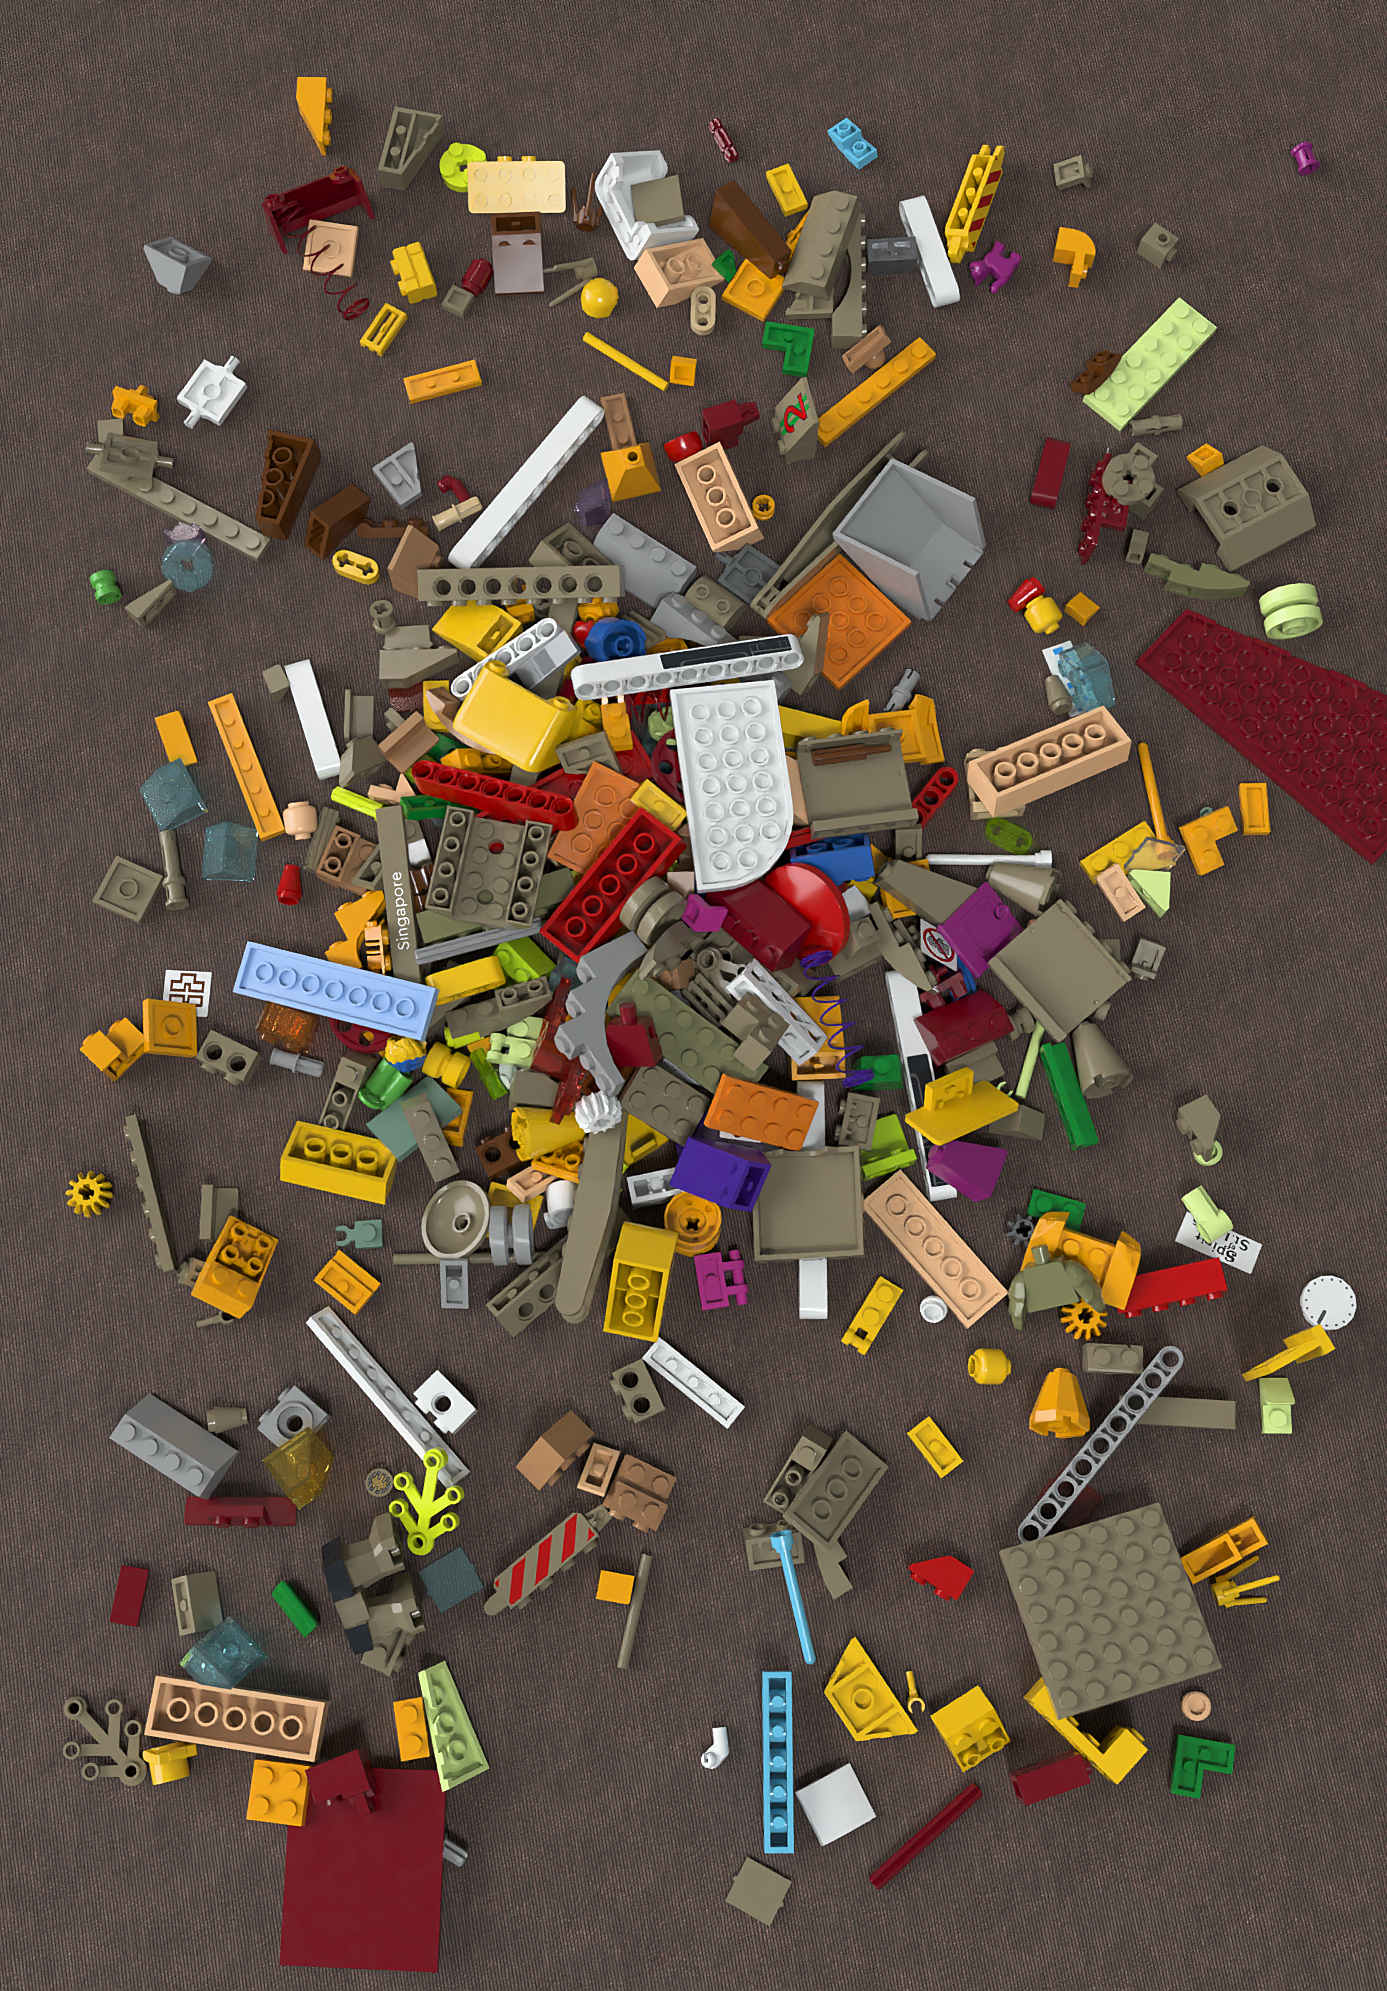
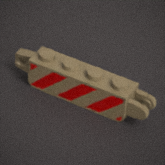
M601 1504L585 1515L582 1513H572L494 1579V1588L497 1592L484 1603L485 1613L490 1616H496L507 1606L510 1609H514L517 1606L521 1610L533 1600L530 1594L538 1588L541 1591L545 1590L555 1581L552 1577L560 1569L565 1573L577 1563L574 1559L575 1556L581 1551L586 1555L599 1544L596 1541L600 1536L598 1533L612 1518L606 1508Z

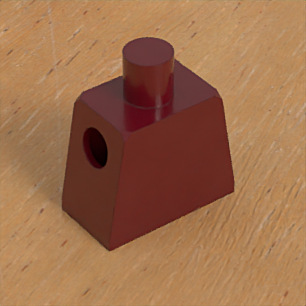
M634 1002L620 1004V1016L613 1017L608 1023L606 1030L607 1046L615 1066L655 1067L662 1059L663 1054L652 1017L637 1016L636 1004Z

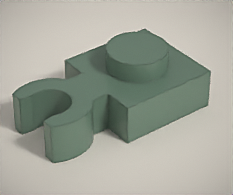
M382 1219L354 1221L355 1229H349L347 1226L336 1227L337 1232H346L347 1234L344 1241H336V1245L339 1247H347L352 1242H355L357 1250L384 1248Z

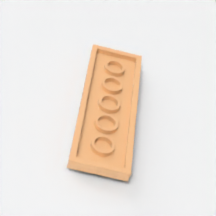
M901 1169L864 1200V1212L937 1296L946 1302L947 1307L966 1329L1008 1294V1291Z

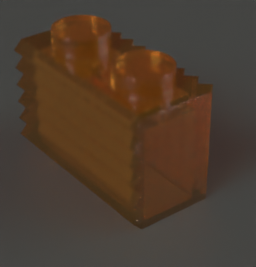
M267 1000L255 1031L260 1035L259 1039L270 1044H274L275 1041L285 1044L284 1048L293 1053H299L300 1050L308 1052L319 1027V1022L314 1017Z

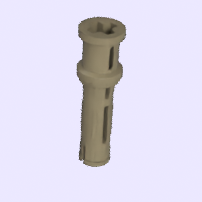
M171 830L161 831L159 837L165 871L162 885L166 889L167 895L165 907L168 910L184 909L189 906V900L185 897L184 886L186 885V879L181 876L176 832Z

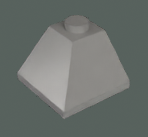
M173 237L144 245L145 254L158 283L167 287L169 292L177 295L192 290L212 261V258Z

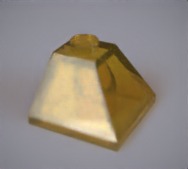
M308 1426L262 1459V1461L286 1496L300 1510L323 1493L335 1457Z

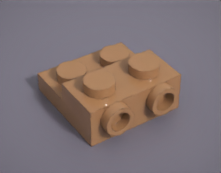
M626 1454L602 1505L610 1509L609 1515L621 1521H624L625 1517L634 1520L632 1526L646 1533L649 1528L657 1531L668 1507L665 1504L677 1478Z

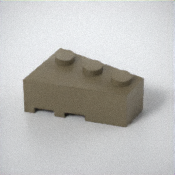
M395 106L378 167L381 187L402 191L407 189L445 133L442 115Z

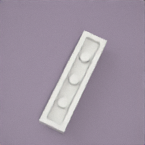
M660 1337L657 1343L655 1342L642 1358V1360L726 1429L730 1427L745 1408Z

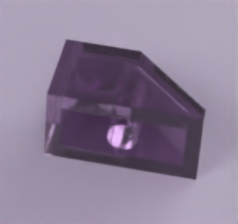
M601 479L578 492L579 502H574L575 517H581L582 527L604 525L610 518L608 479Z

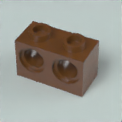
M511 1125L502 1130L503 1134L495 1138L493 1136L486 1137L478 1142V1147L474 1148L491 1181L531 1161L522 1162L516 1150L510 1147L513 1140ZM492 1150H497L501 1153L500 1159L496 1162H489L486 1159L487 1154Z

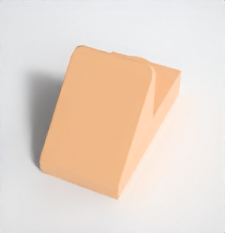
M400 774L396 791L388 785L379 784L378 786L370 785L368 792L370 800L380 804L384 802L387 807L400 805L401 797L416 796L404 774Z
M594 1443L577 1488L604 1497L607 1493L620 1451Z

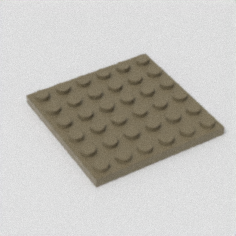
M1159 1502L1000 1550V1558L1058 1721L1222 1669Z

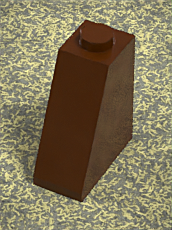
M351 484L313 509L310 513L304 546L322 561L326 559L357 527L360 521L367 516L371 498Z

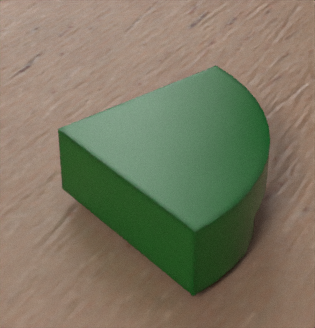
M730 249L715 259L711 265L728 283L736 273L735 257Z

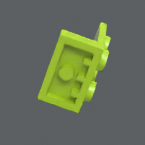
M896 1114L876 1120L871 1151H862L863 1182L914 1165L917 1160L914 1150H909Z

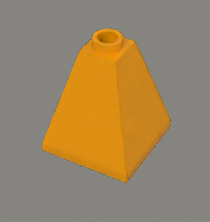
M650 442L601 453L612 503L661 491Z

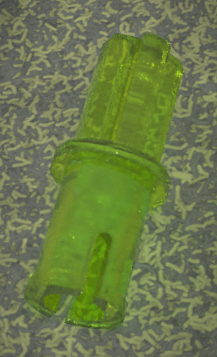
M479 1048L473 1051L470 1057L481 1076L478 1079L484 1083L492 1101L507 1094L497 1074L498 1069L494 1070L491 1063L486 1060L487 1055L484 1049Z

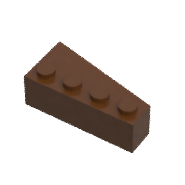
M268 429V446L265 448L264 457L266 460L261 476L262 489L259 491L256 522L263 536L287 541L322 456L314 439Z

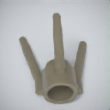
M592 257L577 262L543 268L544 273L574 269L576 278L583 280L550 302V307H554L584 288L587 282L598 276L597 267Z

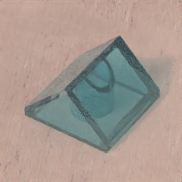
M228 821L205 828L201 879L254 881L258 831Z

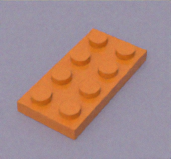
M723 1073L704 1125L715 1130L794 1151H801L819 1102L814 1098Z

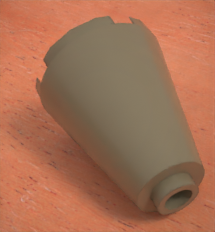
M997 862L995 866L991 865L989 867L986 880L989 881L992 889L1039 918L1055 902L1060 888V884L1056 883L1057 876L1062 878V870Z
M1083 1022L1075 1027L1076 1030L1072 1033L1083 1096L1086 1095L1089 1099L1100 1098L1112 1094V1088L1118 1085L1121 1089L1126 1087L1133 1079L1132 1072L1097 1024Z

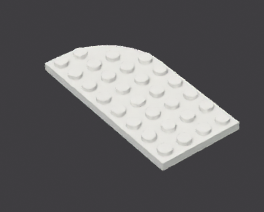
M774 680L670 690L697 893L724 891L742 887L760 878L774 866L787 846L793 825V802Z

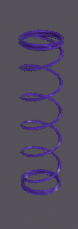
M825 950L808 955L800 961L801 967L805 968L803 975L811 980L828 979L814 990L812 999L819 1003L837 1002L821 1015L820 1023L826 1026H845L831 1036L828 1046L836 1050L854 1049L841 1058L836 1065V1069L839 1072L857 1073L845 1078L841 1082L845 1088L853 1087L873 1079L875 1074L872 1068L856 1071H843L838 1068L845 1058L864 1048L865 1045L833 1047L830 1044V1041L837 1034L857 1022L827 1024L822 1021L823 1016L828 1011L849 999L822 1001L814 998V994L818 989L840 977L839 974L818 978L806 975L808 968L821 965L832 959L833 952Z

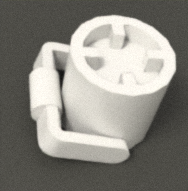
M562 1180L554 1182L547 1187L548 1212L544 1213V1219L549 1229L567 1226L569 1216L573 1214L574 1190L578 1189L577 1183Z

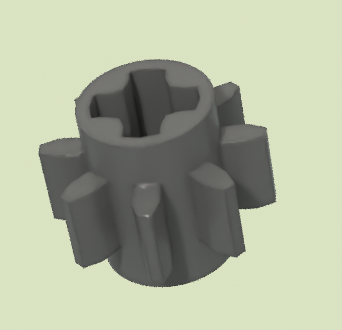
M1017 1214L1015 1224L1009 1221L1006 1224L1011 1228V1232L1007 1233L1005 1237H1012L1014 1240L1013 1247L1017 1246L1018 1243H1023L1024 1247L1028 1248V1240L1031 1239L1036 1225L1030 1222L1032 1216H1029L1027 1219H1021V1216ZM1020 1225L1023 1229H1028L1029 1231L1025 1237L1016 1232Z

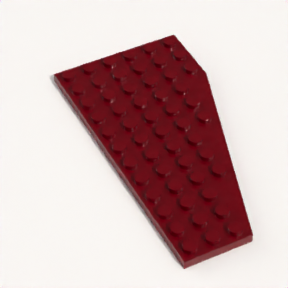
M1186 609L1136 661L1135 665L1367 862L1373 865L1386 851L1387 695L1368 688L1367 684L1330 669L1328 671L1292 656L1291 652L1258 638L1252 639L1216 624L1215 620L1189 609Z

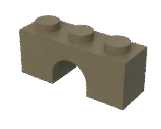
M424 1092L401 1102L404 1115L434 1182L436 1183L459 1173L457 1163L426 1093Z

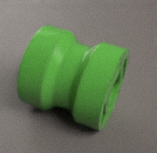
M101 570L90 576L92 588L96 589L95 597L98 604L108 605L121 599L122 595L119 587L115 585L117 580L112 570Z

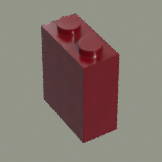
M1074 1750L1008 1772L1016 1797L1025 1806L1091 1783L1089 1775L1093 1774L1087 1757L1083 1758L1080 1753Z

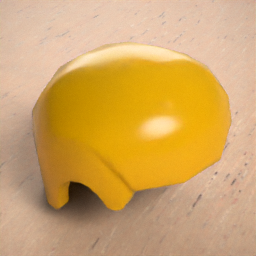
M604 278L591 279L582 290V310L587 315L595 318L610 316L613 308L617 306L619 299L617 287L611 281Z

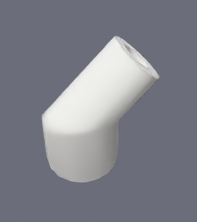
M726 1727L712 1728L714 1744L702 1754L701 1763L704 1767L716 1768L728 1756L729 1746Z

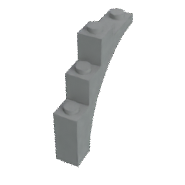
M634 931L581 956L576 971L580 981L585 984L571 990L565 1003L569 1015L574 1019L560 1025L554 1038L558 1050L564 1053L569 1061L577 1056L580 1057L582 1066L591 1072L598 1088L601 1091H605L609 1098L619 1094L624 1079L615 1066L607 1046L604 1027L605 1009L614 987L628 973L641 966L648 952Z

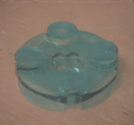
M177 540L166 549L162 558L161 570L167 580L170 579L175 587L187 592H193L205 586L214 572L213 556L208 547L198 540ZM191 559L193 561L192 566L195 569H184L182 560L188 561Z

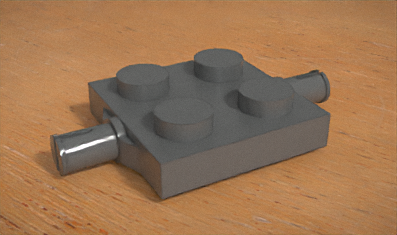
M748 543L733 557L724 551L717 552L715 555V559L726 565L725 571L719 577L717 583L746 603L749 608H751L750 605L756 595L781 567ZM783 580L779 583L776 589H779V586L783 582Z

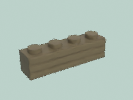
M328 807L320 809L318 816L319 826L317 831L313 833L303 870L315 874L335 826L339 825V811Z

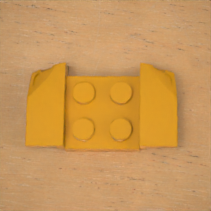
M916 694L909 705V710L868 714L869 700L867 699L848 708L842 717L841 734L843 736L853 735L855 732L866 730L869 733L879 732V730L887 727H893L894 730L902 729L903 733L900 738L904 763L919 762L920 765L945 761L936 721L935 704L932 698Z
M1070 1212L1045 1213L1039 1219L1031 1236L1020 1271H1023L1027 1263L1035 1261L1031 1248L1036 1245L1047 1244L1050 1257L1064 1255L1066 1260L1077 1261L1093 1273L1094 1280L1102 1289L1105 1304L1125 1310L1141 1256L1140 1244L1122 1231L1115 1245L1066 1228L1065 1225Z

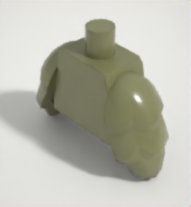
M1040 1244L1031 1248L1035 1261L1027 1263L1023 1271L1016 1274L1008 1290V1297L1010 1299L1008 1312L1011 1315L1014 1328L1021 1331L1027 1309L1029 1313L1079 1302L1081 1297L1098 1313H1102L1106 1308L1102 1289L1094 1280L1093 1273L1077 1261L1066 1260L1064 1255L1050 1257L1047 1244Z

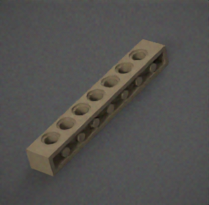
M624 565L417 570L418 601H427V606H442V601H451L452 606H467V600H476V605H492V600H501V605H516L517 599H526V604H542V599H552V604L567 603V598H577V603H592V598H602V603L618 602V597H625ZM596 577H599L602 581V588L598 592L594 591L591 585L592 580ZM545 578H548L552 585L547 593L541 588V583ZM570 578H574L577 582V587L573 592L568 591L566 583ZM496 579L501 584V590L497 594L491 589V584ZM520 579H523L526 583V589L523 593H519L516 589V584ZM470 580H473L476 584V590L473 594H469L466 589L467 583ZM445 581H448L451 585V590L447 595L442 592V584Z

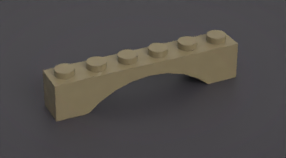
M861 211L844 256L849 270L850 285L840 306L832 313L831 348L851 349L867 336V324H862V317H866L867 304L866 301H862V294H866V279H862V272L866 271V257H861V250H865L866 236L861 235V229H865V213H861Z

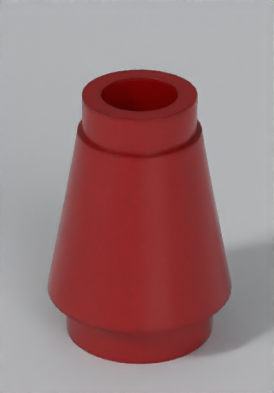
M1032 576L1029 580L1025 579L1007 601V604L1013 612L1017 613L1026 608L1029 602L1045 593V589Z
M296 865L284 866V871L276 891L278 901L281 904L297 905L299 899L302 898L300 867Z

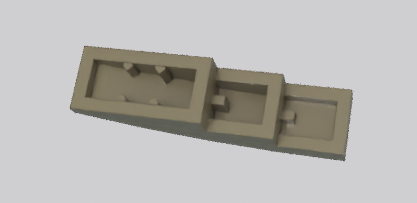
M1119 1395V1402L1124 1395ZM1132 1396L1128 1400V1406L1132 1410H1140L1143 1408L1144 1402L1141 1397ZM1158 1397L1136 1425L1236 1430V1401ZM1119 1417V1423L1126 1424V1421Z

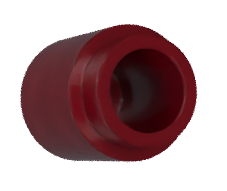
M479 258V260L473 259L461 280L463 283L461 288L474 294L475 298L479 294H483L494 274L491 263L483 258Z

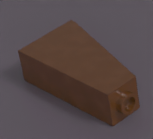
M731 180L717 189L709 227L769 279L785 273L790 266L789 260L792 250L736 181Z

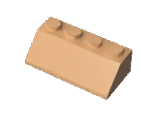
M720 442L674 464L713 552L740 550L747 543L752 545L764 539L734 468Z

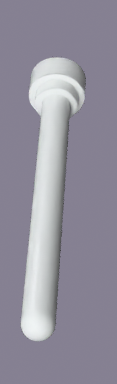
M1040 850V853H1035V855L928 854L925 859H928L929 864L995 865L997 862L1049 868L1052 866L1051 850Z

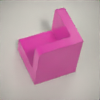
M690 894L687 899L686 910L681 918L695 932H719L728 910L724 906H709L698 894Z

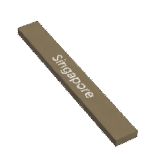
M402 805L378 808L375 811L394 978L423 985L421 965L417 964L414 956V951L419 949L404 808Z

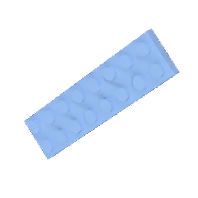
M249 941L247 942L233 992L423 1042H425L439 990L433 987Z

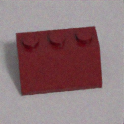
M984 990L975 992L913 1019L936 1068L993 1041L997 1042L1004 1039L1015 1030L1004 1007Z

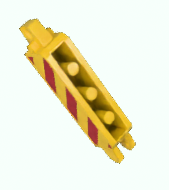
M983 145L979 154H973L945 227V236L949 249L948 257L951 263H960L966 251L974 252L1003 173L1001 165L1005 154L1004 146H996L994 154L990 155L991 149L989 145Z

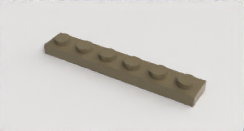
M134 1114L125 1117L127 1125L123 1127L127 1141L132 1143L133 1151H130V1158L133 1166L138 1167L140 1176L136 1177L139 1191L144 1192L146 1202H143L142 1206L146 1218L151 1220L152 1228H149V1235L152 1243L157 1245L158 1254H155L158 1269H163L164 1273L172 1275L177 1273L179 1268L143 1122L139 1116Z

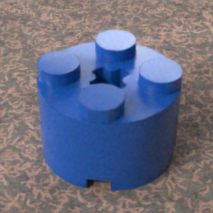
M605 617L599 620L591 628L584 643L590 658L596 663L645 656L646 650H644L646 635L643 629L635 622L614 617Z

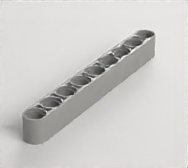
M1167 1346L1157 1354L1020 1525L1018 1536L1022 1543L1030 1542L1025 1540L1023 1536L1024 1529L1030 1525L1038 1528L1039 1536L1037 1539L1048 1535L1182 1367L1183 1355L1178 1348ZM1167 1353L1175 1354L1178 1357V1364L1174 1367L1166 1366L1162 1360L1163 1356ZM1148 1375H1157L1161 1380V1385L1156 1389L1149 1388L1145 1383ZM1132 1396L1141 1397L1144 1402L1143 1408L1132 1410L1128 1406L1129 1398ZM1116 1417L1126 1421L1127 1427L1122 1432H1115L1110 1426L1111 1421ZM1097 1439H1104L1108 1442L1109 1449L1106 1453L1098 1454L1094 1451L1093 1443ZM1085 1460L1091 1464L1092 1470L1088 1475L1081 1476L1076 1472L1075 1467L1079 1461ZM1063 1482H1069L1074 1486V1493L1068 1498L1062 1497L1058 1493V1487ZM1045 1504L1054 1505L1057 1509L1056 1516L1050 1520L1041 1516L1042 1506Z

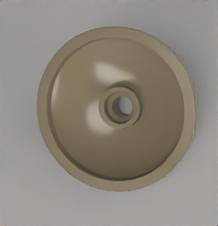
M465 1180L454 1181L443 1186L430 1199L423 1214L421 1230L423 1241L433 1255L439 1258H465L472 1254L486 1238L490 1224L491 1202L487 1193L479 1185Z

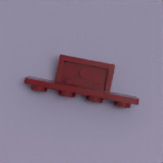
M187 1497L184 1523L185 1525L215 1526L218 1528H229L231 1526H242L245 1528L295 1526L298 1500L295 1497H210L208 1500L200 1497Z

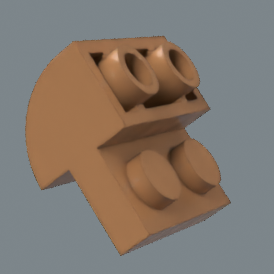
M336 825L315 874L319 879L337 889L341 887L362 896L366 893L367 889L353 885L352 880L377 845L360 838L361 835Z

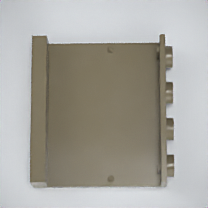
M887 727L879 730V732L872 733L862 730L848 736L832 734L824 739L807 737L798 742L796 754L811 840L915 827L919 816L917 808L912 809L900 738L903 733L902 729L894 730L893 727ZM858 744H865V747L890 744L892 747L891 752L867 755L865 760L814 766L812 762V751Z
M1061 899L986 963L1056 1043L1061 1042L1069 1032L1125 983L1132 980L1128 975L1131 971L1121 960L1116 962L1110 955L1113 953V950L1103 940L1099 942L1092 935L1095 933L1092 926L1086 920L1081 922L1075 916L1077 913L1075 907L1068 900L1063 902Z

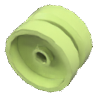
M1307 583L1290 584L1271 590L1260 598L1259 603L1262 615L1267 617L1264 621V626L1268 638H1295L1313 632L1322 625L1323 620L1320 608L1315 606L1318 602V597L1314 585Z

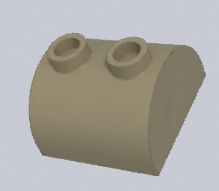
M707 575L701 576L684 596L691 605L703 611L709 619L722 626L727 632L747 609L746 603Z

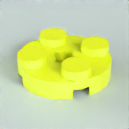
M451 144L449 149L442 155L439 163L441 177L447 187L457 192H468L467 169L461 172L459 166L468 165L469 162H487L484 151L469 144Z

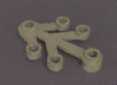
M706 947L702 949L697 956V964L701 970L700 973L708 980L712 978L714 986L735 1006L736 1003L732 994L726 988L729 981L724 979L721 970L735 974L737 977L741 974V970L747 967V964L738 965L724 960L717 948ZM710 956L714 958L712 965L708 962ZM700 983L698 986L709 996L707 988ZM693 990L692 994L697 998V993ZM712 994V1001L720 1007L721 1002ZM703 999L700 1001L702 1004L706 1003ZM708 1005L707 1009L718 1021H720L719 1016ZM729 1031V1036L736 1043L742 1042V1040Z
M82 1696L69 1698L64 1704L65 1715L71 1720H78L99 1744H80L77 1741H71L63 1747V1755L67 1759H75L79 1756H111L118 1765L100 1766L97 1762L87 1763L82 1769L84 1779L91 1781L98 1777H119L125 1785L135 1786L140 1784L147 1775L146 1762L139 1757L140 1735L143 1733L144 1726L139 1720H131L125 1725L124 1731L129 1737L128 1754H126L120 1748L121 1714L125 1709V1705L120 1699L110 1700L106 1704L105 1711L109 1715L107 1734L88 1713L89 1703L86 1698ZM114 1702L120 1707L116 1714L111 1711V1705ZM73 1703L79 1705V1711L76 1714L72 1713L70 1709ZM133 1723L138 1725L139 1730L137 1734L130 1732V1726ZM70 1745H75L77 1748V1753L74 1756L68 1752ZM130 1765L134 1766L137 1770L134 1777L130 1776L127 1772ZM89 1766H94L96 1769V1774L93 1777L87 1773Z

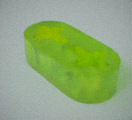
M993 818L985 827V837L989 842L1013 854L1024 855L1032 846L1033 839L1028 831L1004 819ZM996 826H1000L1001 833H999L997 836H994L992 834L993 829L991 828H996ZM1020 837H1023L1024 844L1026 845H1021V847H1017L1016 840H1018Z

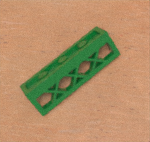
M1065 1042L1053 1046L1050 1043L1042 1045L1038 1053L1072 1152L1098 1144L1099 1140Z

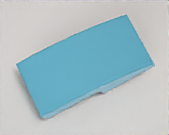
M845 118L827 130L828 135L838 149L857 169H861L878 157L877 149L862 138L861 129L849 119Z

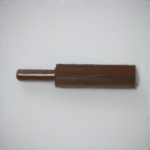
M858 744L812 751V762L814 766L865 760L867 755L891 752L892 747L890 744L872 747Z

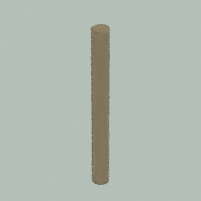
M641 1555L617 1663L619 1668L628 1669L653 1556Z

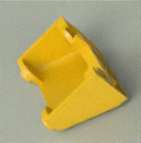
M492 660L485 663L455 716L453 728L469 739L529 772L537 773L560 763L555 751L556 746L567 743L578 708L570 704V701L565 697L556 696L555 698L545 700L509 680V670L501 661Z

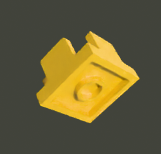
M628 1114L624 1163L631 1166L669 1142V1140L658 1131Z

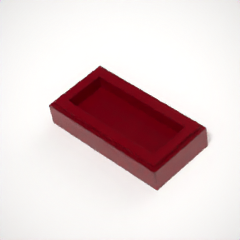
M121 1565L109 1622L139 1627L151 1570Z

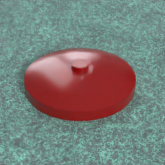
M799 862L782 865L769 873L763 882L813 924L797 958L801 961L808 955L825 950L833 952L832 959L837 957L848 942L850 916L844 897L835 883L819 869Z

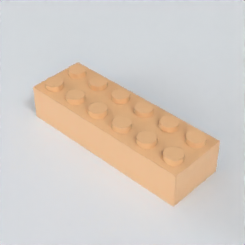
M1103 705L969 761L967 782L994 818L1128 761L1132 741Z
M162 1674L157 1675L155 1678L144 1735L315 1762L320 1758L330 1701Z

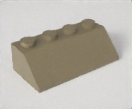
M838 191L814 196L782 285L783 289L829 300L861 211L857 196Z

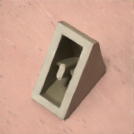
M1019 1105L1018 1111L990 1123L988 1133L1042 1141L1045 1114L1024 1105Z

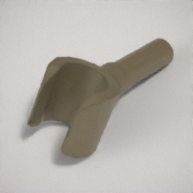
M221 1310L219 1315L197 1321L196 1324L198 1328L217 1323L229 1326L235 1320H223L222 1315L226 1312Z

